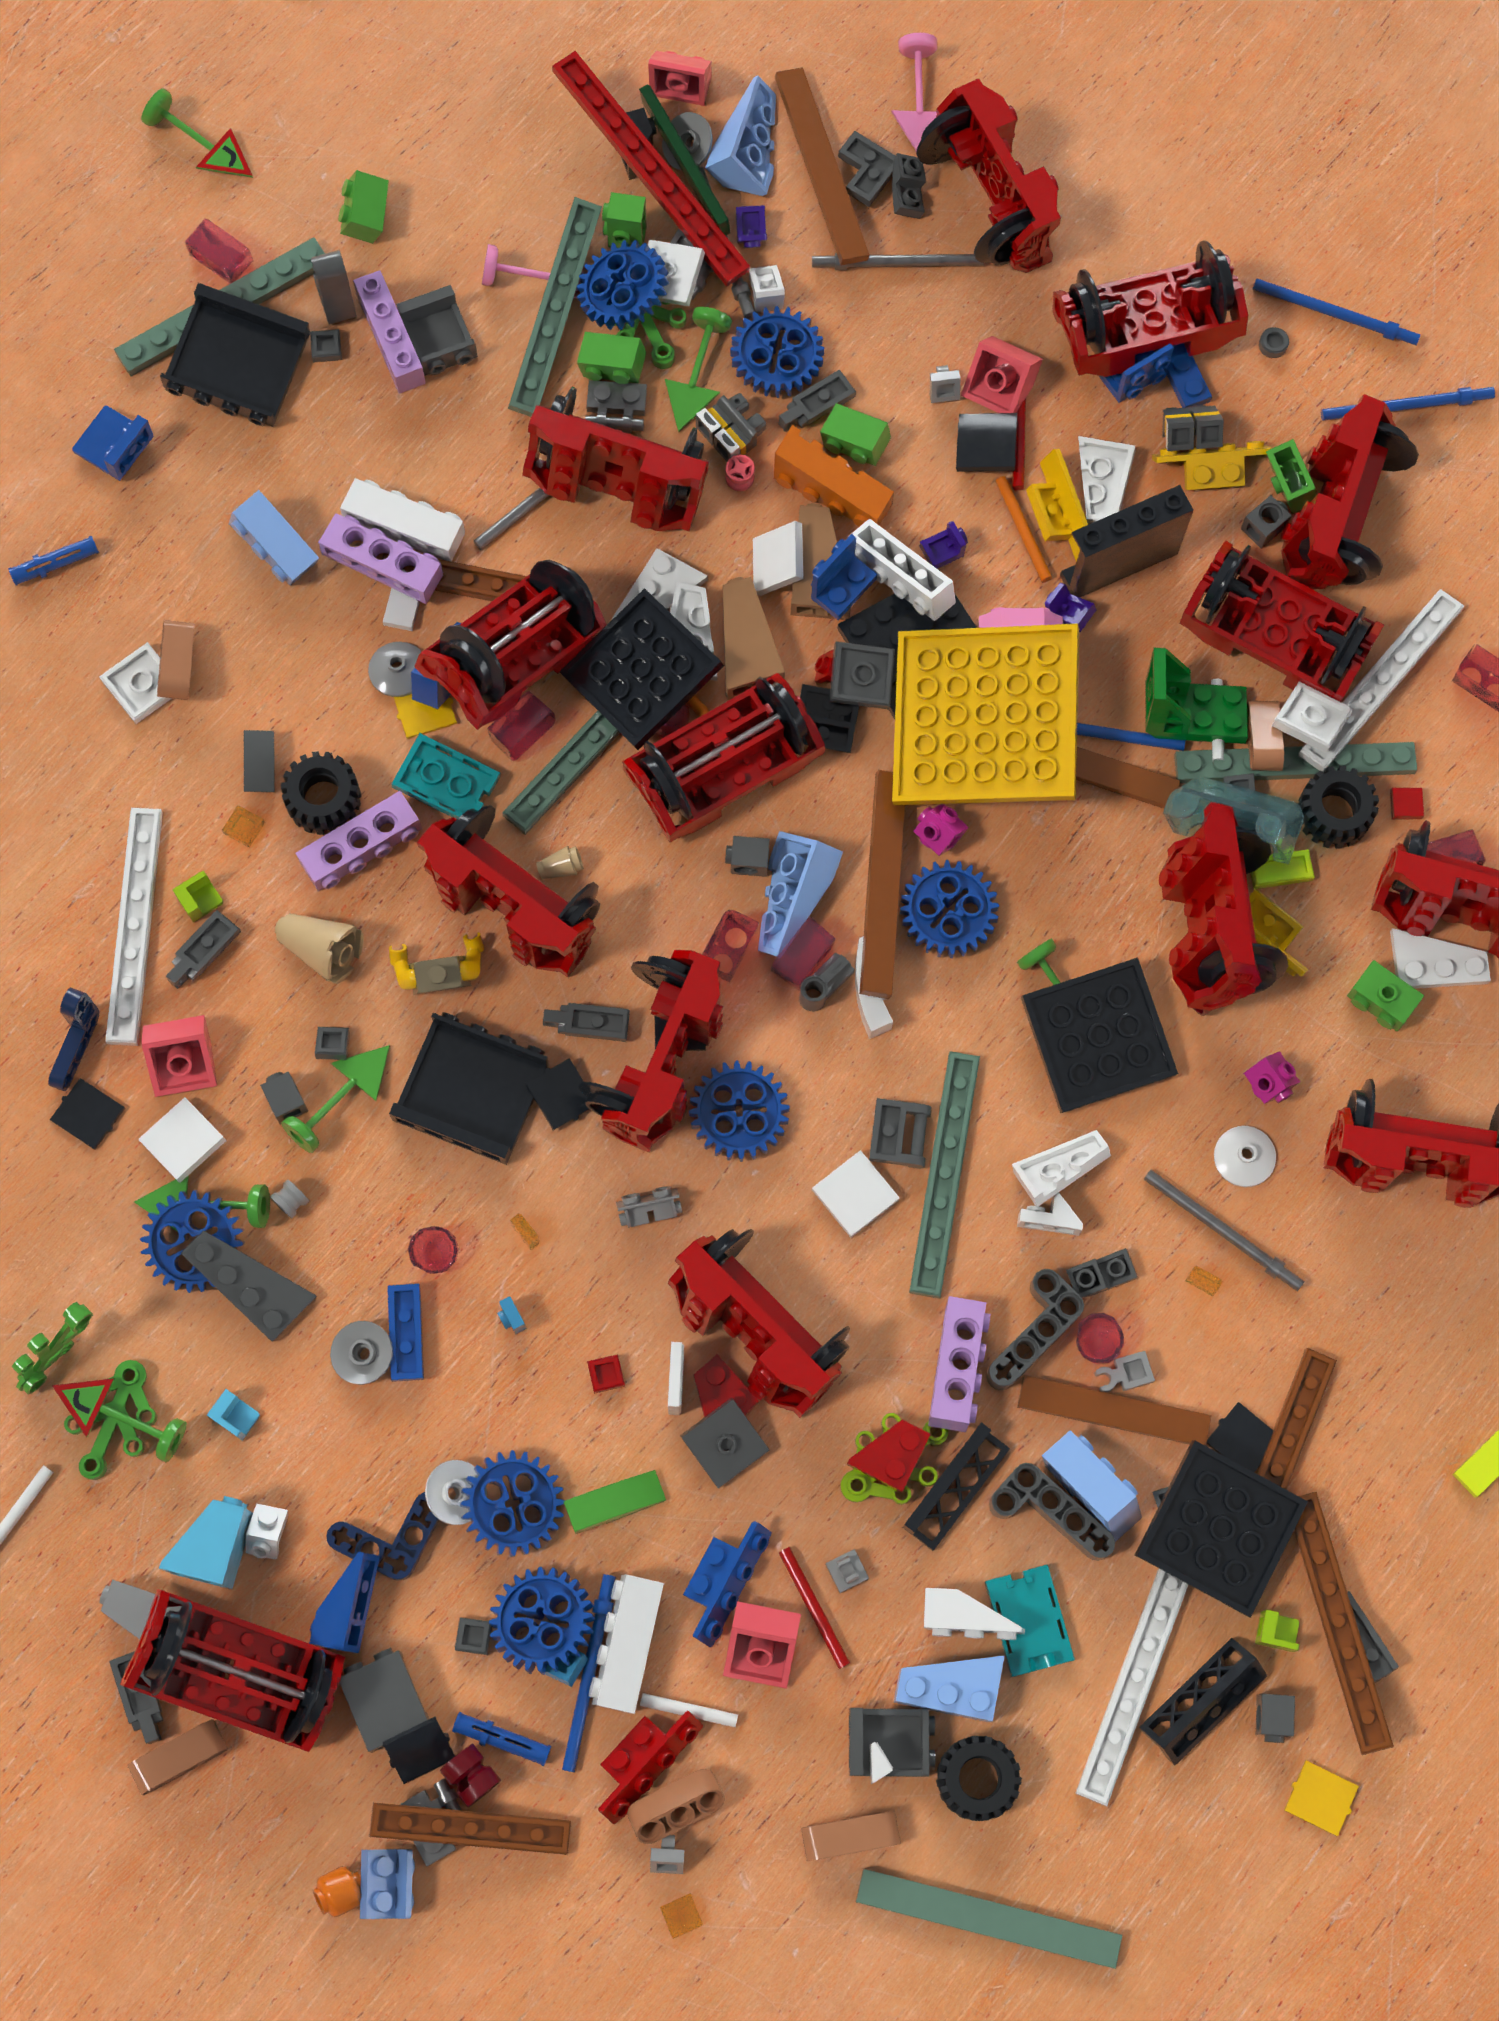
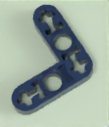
M71 987L66 991L60 1006V1013L71 1027L48 1079L49 1086L62 1091H66L73 1080L95 1030L100 1013L87 993Z
M423 1492L415 1499L392 1545L346 1522H336L331 1525L326 1537L330 1547L351 1559H354L356 1554L361 1552L362 1547L368 1542H374L379 1546V1564L384 1559L387 1548L392 1550L387 1555L388 1557L397 1561L401 1557H405L404 1564L408 1566L405 1572L400 1570L397 1574H394V1567L384 1562L383 1568H377V1572L400 1581L407 1579L413 1573L439 1519L432 1512H429L425 1518L426 1522H431L429 1528H426L418 1521H412L414 1515L421 1518L424 1513V1509L420 1506L423 1501L427 1502L425 1492ZM411 1527H418L423 1532L422 1541L417 1545H409L405 1540V1533ZM346 1528L348 1529L346 1534L356 1541L358 1534L363 1536L356 1544L354 1554L349 1552L353 1548L352 1545L346 1542H342L340 1546L336 1545L337 1539L334 1537L336 1531L342 1532Z

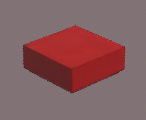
M1392 788L1390 790L1392 820L1422 819L1424 817L1422 788Z
M618 1354L587 1361L594 1394L625 1387Z

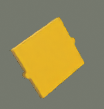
M412 694L394 697L398 710L397 719L401 720L407 739L417 737L419 733L424 735L457 724L451 706L453 704L452 698H448L439 709L412 700Z
M1305 1760L1296 1782L1291 1784L1293 1790L1284 1811L1330 1834L1338 1836L1346 1816L1352 1812L1350 1806L1359 1786Z

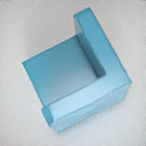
M225 1389L207 1416L243 1441L260 1417V1414L236 1395Z

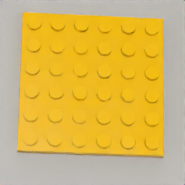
M1078 624L898 631L893 804L925 805L1076 800Z

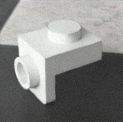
M256 1504L246 1532L247 1554L254 1555L257 1558L277 1559L279 1542L288 1519V1510Z

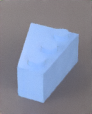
M260 490L232 512L228 524L251 546L254 553L261 560H265L272 567L271 571L282 583L286 581L291 586L319 560L315 552Z
M1070 1430L1042 1455L1045 1467L1072 1497L1075 1496L1089 1510L1088 1513L1093 1518H1097L1107 1528L1116 1542L1142 1518L1136 1497L1138 1492L1128 1480L1124 1479L1121 1481L1114 1474L1116 1470L1106 1458L1102 1457L1099 1459L1092 1452L1094 1448L1084 1436L1077 1437Z
M1004 1656L901 1668L899 1670L893 1703L990 1723L994 1717Z

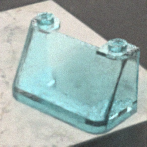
M1206 777L1192 779L1177 788L1168 797L1163 814L1173 833L1188 837L1191 828L1202 825L1204 809L1210 802L1224 804L1234 808L1237 820L1256 825L1255 829L1258 837L1272 846L1274 861L1289 865L1304 820L1302 809L1296 802Z

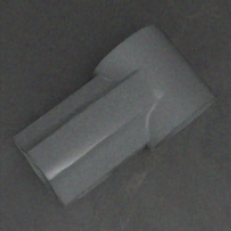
M835 952L812 976L807 977L801 983L800 1005L805 1010L812 1012L823 1008L826 1000L854 973L855 969L851 966L850 962L843 955ZM815 989L820 992L821 996L810 998L807 996L806 991Z

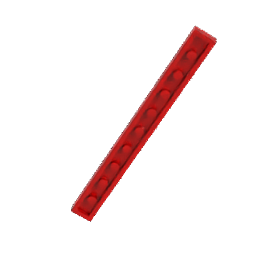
M574 51L554 64L552 72L691 244L704 250V260L725 286H729L748 273L750 265L579 54Z

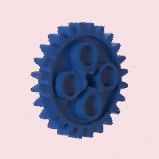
M623 240L620 248H617L615 243H612L611 251L607 252L606 249L602 248V256L600 258L595 255L592 256L595 262L593 265H584L588 273L579 275L583 283L577 285V289L580 292L577 298L581 302L580 307L592 322L595 321L599 327L605 324L609 330H612L616 323L618 328L623 330L626 322L631 327H634L635 319L637 318L641 322H645L644 314L647 312L653 315L654 311L651 307L653 305H662L658 296L667 295L663 287L669 285V281L665 277L669 272L664 266L665 262L661 256L658 255L654 248L650 249L647 243L640 246L637 240H634L631 246H629L626 240Z
M775 306L774 313L770 314L765 307L763 308V316H759L754 311L752 312L753 321L744 318V328L736 327V336L732 337L733 347L730 348V356L734 357L732 358V367L737 368V377L745 376V386L752 382L754 383L753 392L756 393L762 387L766 397L771 390H775L777 398L780 397L781 390H785L787 395L791 396L793 387L802 392V382L811 385V376L818 377V367L823 366L822 356H824V347L821 346L823 344V337L817 336V326L810 328V318L801 321L800 311L792 316L790 315V307H787L783 314L780 313L779 307ZM781 330H785L782 338V349L779 350L775 372L771 374L769 372L773 364V354L777 350L779 334ZM769 333L772 337L764 338L761 335ZM798 340L801 343L793 345L789 343V341ZM763 359L766 362L758 364L755 363L754 360ZM786 365H790V366H792L794 369H792V370H784L782 367H783V366H786Z
M946 860L944 868H940L935 861L933 862L931 872L927 868L922 867V878L913 874L911 880L914 885H905L904 890L909 895L901 896L900 902L906 906L900 907V914L907 916L902 920V926H911L907 936H918L915 943L916 946L925 942L927 944L926 953H929L934 947L937 948V957H941L944 950H948L950 958H953L955 950H959L960 954L964 957L966 956L968 946L975 952L978 948L977 940L985 944L988 939L985 933L993 934L994 927L990 923H997L998 916L992 912L998 911L999 904L991 901L996 899L997 892H987L992 882H981L983 872L974 876L972 874L973 865H970L966 870H962L961 861H958L955 868H951L949 860ZM948 883L953 885L956 891L950 894L945 893L941 890L940 886ZM963 890H967L968 894L964 895L956 903L954 911H948L935 928H931L930 925L942 916L944 907L949 908L956 901L959 894ZM972 903L978 907L979 911L968 913L964 910L963 905ZM931 905L936 912L926 915L922 913L920 907ZM948 924L954 925L958 929V933L949 935L944 932L943 927Z
M738 1060L735 1061L734 1069H729L728 1065L724 1062L723 1072L719 1073L715 1068H711L712 1079L702 1076L701 1081L704 1087H694V1092L699 1097L690 1098V1104L697 1108L689 1110V1116L698 1119L691 1122V1128H701L696 1134V1139L707 1138L704 1144L706 1150L713 1145L716 1146L715 1156H719L722 1151H726L727 1160L730 1161L733 1154L738 1153L740 1162H743L744 1154L749 1152L754 1160L756 1159L757 1149L767 1154V1143L775 1147L777 1146V1140L774 1135L784 1136L785 1131L779 1125L788 1124L789 1118L781 1114L789 1112L790 1106L781 1103L787 1100L788 1095L787 1093L778 1094V1091L782 1088V1083H771L774 1073L764 1077L762 1075V1065L756 1071H752L750 1061L746 1064L745 1069L740 1068ZM751 1089H757L763 1096L758 1101H750L745 1094ZM724 1090L729 1092L732 1097L728 1102L721 1103L714 1098L715 1094ZM738 1105L742 1106L743 1116L740 1117L737 1116L735 1111ZM762 1107L767 1109L766 1112L751 1111ZM712 1110L727 1111L718 1114L711 1113ZM758 1119L762 1121L764 1127L762 1130L754 1132L749 1130L747 1123L750 1120ZM720 1121H728L733 1125V1128L728 1133H721L716 1129V1125Z
M193 1190L190 1198L187 1197L185 1191H180L179 1201H176L172 1195L167 1196L169 1206L159 1202L156 1206L160 1213H148V1217L153 1221V1224L142 1225V1228L148 1231L149 1235L141 1237L140 1241L148 1243L149 1247L142 1250L141 1254L151 1255V1259L145 1265H156L157 1269L152 1276L156 1277L163 1273L165 1275L163 1279L164 1286L173 1280L175 1281L174 1290L177 1291L181 1288L182 1284H186L188 1293L193 1291L195 1284L198 1285L201 1292L205 1291L207 1281L212 1287H215L194 1266L189 1271L179 1267L178 1258L183 1250L171 1256L167 1254L169 1249L189 1239L188 1233L195 1237L203 1230L206 1231L212 1227H217L218 1231L212 1234L214 1237L233 1248L245 1244L244 1241L236 1239V1235L244 1231L243 1228H234L233 1224L239 1220V1216L229 1218L228 1213L231 1211L232 1206L230 1205L224 1209L220 1208L221 1197L214 1202H210V1192H206L203 1198L199 1199L198 1190ZM199 1211L206 1215L207 1224L204 1228H197L193 1225L192 1215L194 1212ZM173 1226L177 1229L179 1238L175 1243H170L164 1238L165 1227Z
M511 1450L506 1460L502 1453L498 1452L496 1454V1463L487 1457L484 1459L486 1469L476 1465L474 1471L478 1477L468 1476L466 1478V1481L472 1488H463L461 1490L462 1494L469 1497L468 1500L462 1501L459 1505L469 1510L461 1519L472 1521V1524L466 1531L472 1532L477 1530L478 1535L474 1540L476 1543L483 1538L487 1540L485 1545L486 1551L493 1545H497V1555L500 1556L505 1548H508L510 1556L514 1557L517 1548L520 1547L522 1553L527 1555L529 1553V1544L538 1550L541 1548L539 1538L548 1542L551 1540V1537L547 1530L557 1531L559 1529V1526L553 1522V1519H560L564 1516L563 1513L556 1510V1507L564 1505V1500L556 1499V1495L563 1491V1487H553L552 1483L557 1480L558 1475L551 1477L546 1475L550 1468L549 1464L541 1469L537 1467L540 1459L538 1456L530 1463L527 1461V1452H524L520 1459H516L514 1450ZM524 1475L530 1479V1491L523 1492L517 1488L515 1483L517 1476ZM503 1476H507L509 1479L512 1499L519 1500L520 1502L515 1511L522 1526V1531H517L512 1507L506 1508L505 1502L509 1500V1494L503 1482ZM494 1484L499 1487L501 1495L498 1500L492 1501L486 1497L484 1492L486 1485ZM532 1506L538 1509L540 1519L537 1523H530L526 1520L524 1516L526 1507ZM502 1515L508 1519L509 1529L506 1532H499L494 1528L493 1520L495 1516Z
M539 1567L537 1576H533L529 1569H527L525 1573L526 1579L521 1580L515 1575L514 1581L516 1585L514 1587L508 1584L503 1585L507 1591L506 1596H495L501 1605L500 1607L490 1608L497 1615V1618L489 1620V1624L493 1628H497V1630L490 1634V1637L493 1640L499 1641L495 1648L499 1653L505 1651L503 1658L507 1662L514 1659L513 1666L519 1670L525 1664V1670L532 1674L535 1666H537L538 1671L545 1675L547 1665H550L555 1672H558V1662L563 1661L565 1665L570 1666L568 1658L570 1654L578 1658L581 1656L577 1650L578 1645L588 1647L589 1644L583 1636L584 1634H593L594 1631L586 1623L594 1621L595 1617L586 1611L594 1606L590 1600H584L589 1594L585 1589L578 1590L581 1584L577 1579L569 1582L570 1575L567 1572L562 1573L559 1577L558 1571L552 1567L549 1574L546 1575L545 1570ZM536 1595V1604L530 1608H525L524 1603L526 1599ZM568 1602L565 1612L555 1614V1608L559 1603ZM517 1613L525 1614V1615L528 1616V1617H531V1618H534V1619H538V1620H543L544 1615H545L552 1623L546 1622V1621H541V1622H540V1625H538V1624H537L533 1619H531V1618H527V1617H526V1618H524V1617H517V1618H515V1614H517ZM553 1623H569V1626L567 1628H563ZM522 1627H529L527 1636L517 1640V1631ZM553 1633H559L560 1638L555 1645L547 1646L548 1637Z

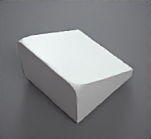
M873 1742L869 1745L871 1784L893 1771V1766L878 1742Z

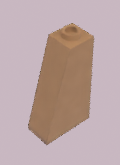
M815 503L807 504L806 506L800 505L798 522L802 523L803 579L793 583L790 615L835 619L811 599L812 571L821 560L826 561L832 555L831 551L837 543L830 509ZM850 609L840 618V620H846L850 618Z
M737 577L729 580L727 584L723 585L725 686L727 700L755 686V681L758 677L767 679L777 672L783 678L785 677V671L752 578L743 579L742 577Z

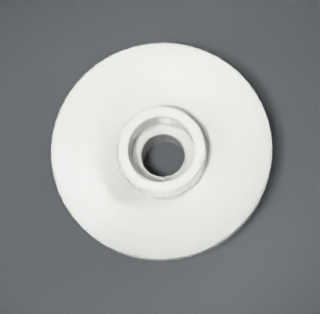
M1237 1126L1226 1131L1217 1141L1214 1149V1162L1220 1175L1229 1183L1240 1187H1252L1261 1184L1271 1175L1276 1164V1151L1270 1138L1261 1130L1251 1126ZM1242 1150H1250L1252 1152V1158H1244L1242 1156Z
M450 1460L437 1466L429 1475L425 1488V1497L429 1509L440 1521L450 1525H462L471 1521L461 1519L469 1510L459 1505L462 1501L469 1499L468 1496L461 1493V1490L463 1488H472L466 1481V1478L468 1476L478 1477L472 1464L462 1460ZM485 1486L484 1492L487 1497V1488ZM449 1488H453L455 1490V1499L449 1498Z

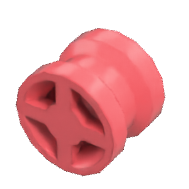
M740 454L731 457L727 461L725 479L731 489L744 491L752 486L755 476L753 461L746 455Z

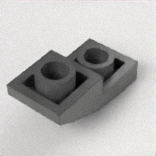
M899 153L895 155L892 193L894 214L920 219L925 213L921 188L926 183L923 163L919 161L918 157Z
M244 730V792H274V731Z
M1126 1248L1066 1270L1073 1289L1081 1298H1086L1138 1279Z

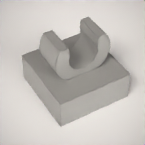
M948 365L936 366L937 373H930L929 395L931 403L960 400L961 378L959 370L949 371Z
M855 1549L825 1564L839 1593L869 1579Z
M669 1835L662 1839L661 1849L651 1848L650 1872L683 1874L684 1850L675 1849V1835Z

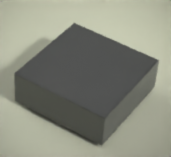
M339 329L310 332L313 363L342 360Z
M318 1027L315 1058L347 1060L349 1028Z
M460 1618L455 1651L488 1655L492 1629L489 1621Z

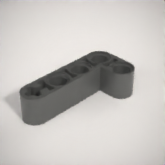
M340 250L312 257L313 276L328 324L357 317Z
M1051 1269L1040 1270L1030 1283L1032 1296L1045 1310L993 1361L987 1371V1381L996 1390H1006L1011 1387L1067 1331L1083 1312L1084 1302L1081 1296L1058 1273ZM1043 1278L1050 1280L1053 1284V1291L1048 1293L1042 1292L1038 1288V1280ZM1063 1301L1072 1302L1076 1307V1313L1073 1315L1063 1313L1060 1303ZM1044 1322L1049 1323L1054 1328V1335L1044 1337L1040 1334L1038 1325ZM1022 1344L1029 1346L1032 1350V1357L1030 1359L1020 1358L1017 1355L1016 1347ZM1011 1361L1014 1366L1008 1372L1007 1379L1004 1377L1000 1380L997 1379V1369L1003 1370Z
M1024 1463L1016 1467L989 1500L991 1513L1000 1519L1010 1518L1027 1502L1083 1554L1092 1560H1103L1115 1548V1540L1112 1534L1033 1464ZM1022 1471L1031 1473L1034 1479L1033 1486L1023 1487L1020 1485L1017 1479L1018 1473ZM1044 1493H1052L1057 1497L1058 1506L1055 1509H1048L1043 1505L1042 1496ZM998 1496H1009L1013 1502V1508L1010 1511L1000 1510L996 1503ZM1068 1515H1077L1081 1519L1082 1528L1080 1531H1072L1068 1528L1066 1524ZM1091 1527L1093 1531L1088 1535L1094 1540L1102 1538L1105 1541L1102 1545L1105 1551L1102 1549L1097 1552L1094 1551L1093 1546L1095 1543L1091 1538L1086 1537L1082 1541L1079 1537Z

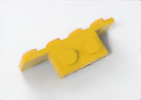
M1264 441L1247 442V447L1238 448L1235 447V443H1223V447L1213 450H1207V448L1196 449L1194 446V449H1189L1187 452H1178V450L1167 451L1166 448L1160 449V454H1152V461L1156 463L1184 461L1186 490L1245 486L1244 456L1265 455L1266 451L1272 449V447L1264 445Z
M1058 448L1053 449L1040 462L1047 483L1031 484L1026 489L1044 541L1068 540L1077 562L1080 549L1072 536V532L1087 526L1088 523L1066 463Z
M1255 889L1249 897L1256 941L1258 944H1266L1280 949L1287 955L1288 968L1286 972L1292 976L1298 974L1302 977L1308 969L1285 950L1304 926L1259 890Z

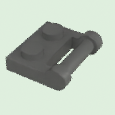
M877 1098L869 1161L903 1165L917 1169L925 1168L926 1158L923 1157L927 1118L931 1117L932 1107L925 1104ZM906 1114L915 1116L911 1154L902 1153Z

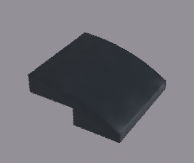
M1018 413L959 414L956 457L957 472L1015 471Z
M802 684L800 698L805 704L807 714L810 715L824 741L825 749L851 753L859 706L829 702L830 689ZM802 739L803 745H808L806 739Z

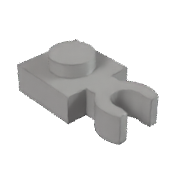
M1145 1351L1115 1359L1113 1362L1116 1369L1112 1370L1109 1367H1101L1094 1372L1095 1376L1106 1375L1109 1377V1384L1099 1388L1101 1392L1111 1391L1118 1383H1121L1123 1391H1127L1155 1381Z

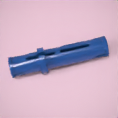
M89 536V538L64 546L40 557L36 554L32 556V560L12 568L10 567L8 570L15 586L38 576H41V578L47 577L46 573L93 554H98L99 551L93 537ZM79 549L81 550L78 553H75L73 555L56 561V558L69 554ZM48 561H51V563L48 564V565H45V566H42V567L37 568V569H35V570H32V571H30V572H27V570L30 569V568H33V567H36V566L41 565V564H43V563H46V562H48Z
M462 1712L458 1713L452 1729L454 1733L457 1732L478 1740L481 1746L485 1747L488 1744L513 1755L539 1763L542 1766L545 1765L551 1749L550 1745L547 1746L520 1734L494 1725V1721L487 1720V1722H484Z

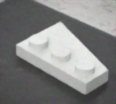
M1078 436L1086 520L1088 524L1121 510L1136 452L1134 445Z
M657 548L613 618L644 588L669 610L672 606L676 582L702 586L708 581V576Z
M676 582L670 613L714 654L706 588ZM717 673L710 680L717 681Z
M1391 929L1390 935L1395 974L1414 989L1489 984L1491 981L1486 951L1426 936H1413L1405 931Z
M1095 1130L1013 1163L1012 1168L1015 1176L1035 1206L1038 1207L1109 1158L1111 1154L1109 1146L1099 1132Z

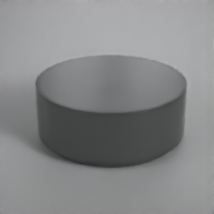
M1276 327L1266 329L1259 340L1260 351L1269 358L1281 357L1285 354L1289 345L1287 333Z

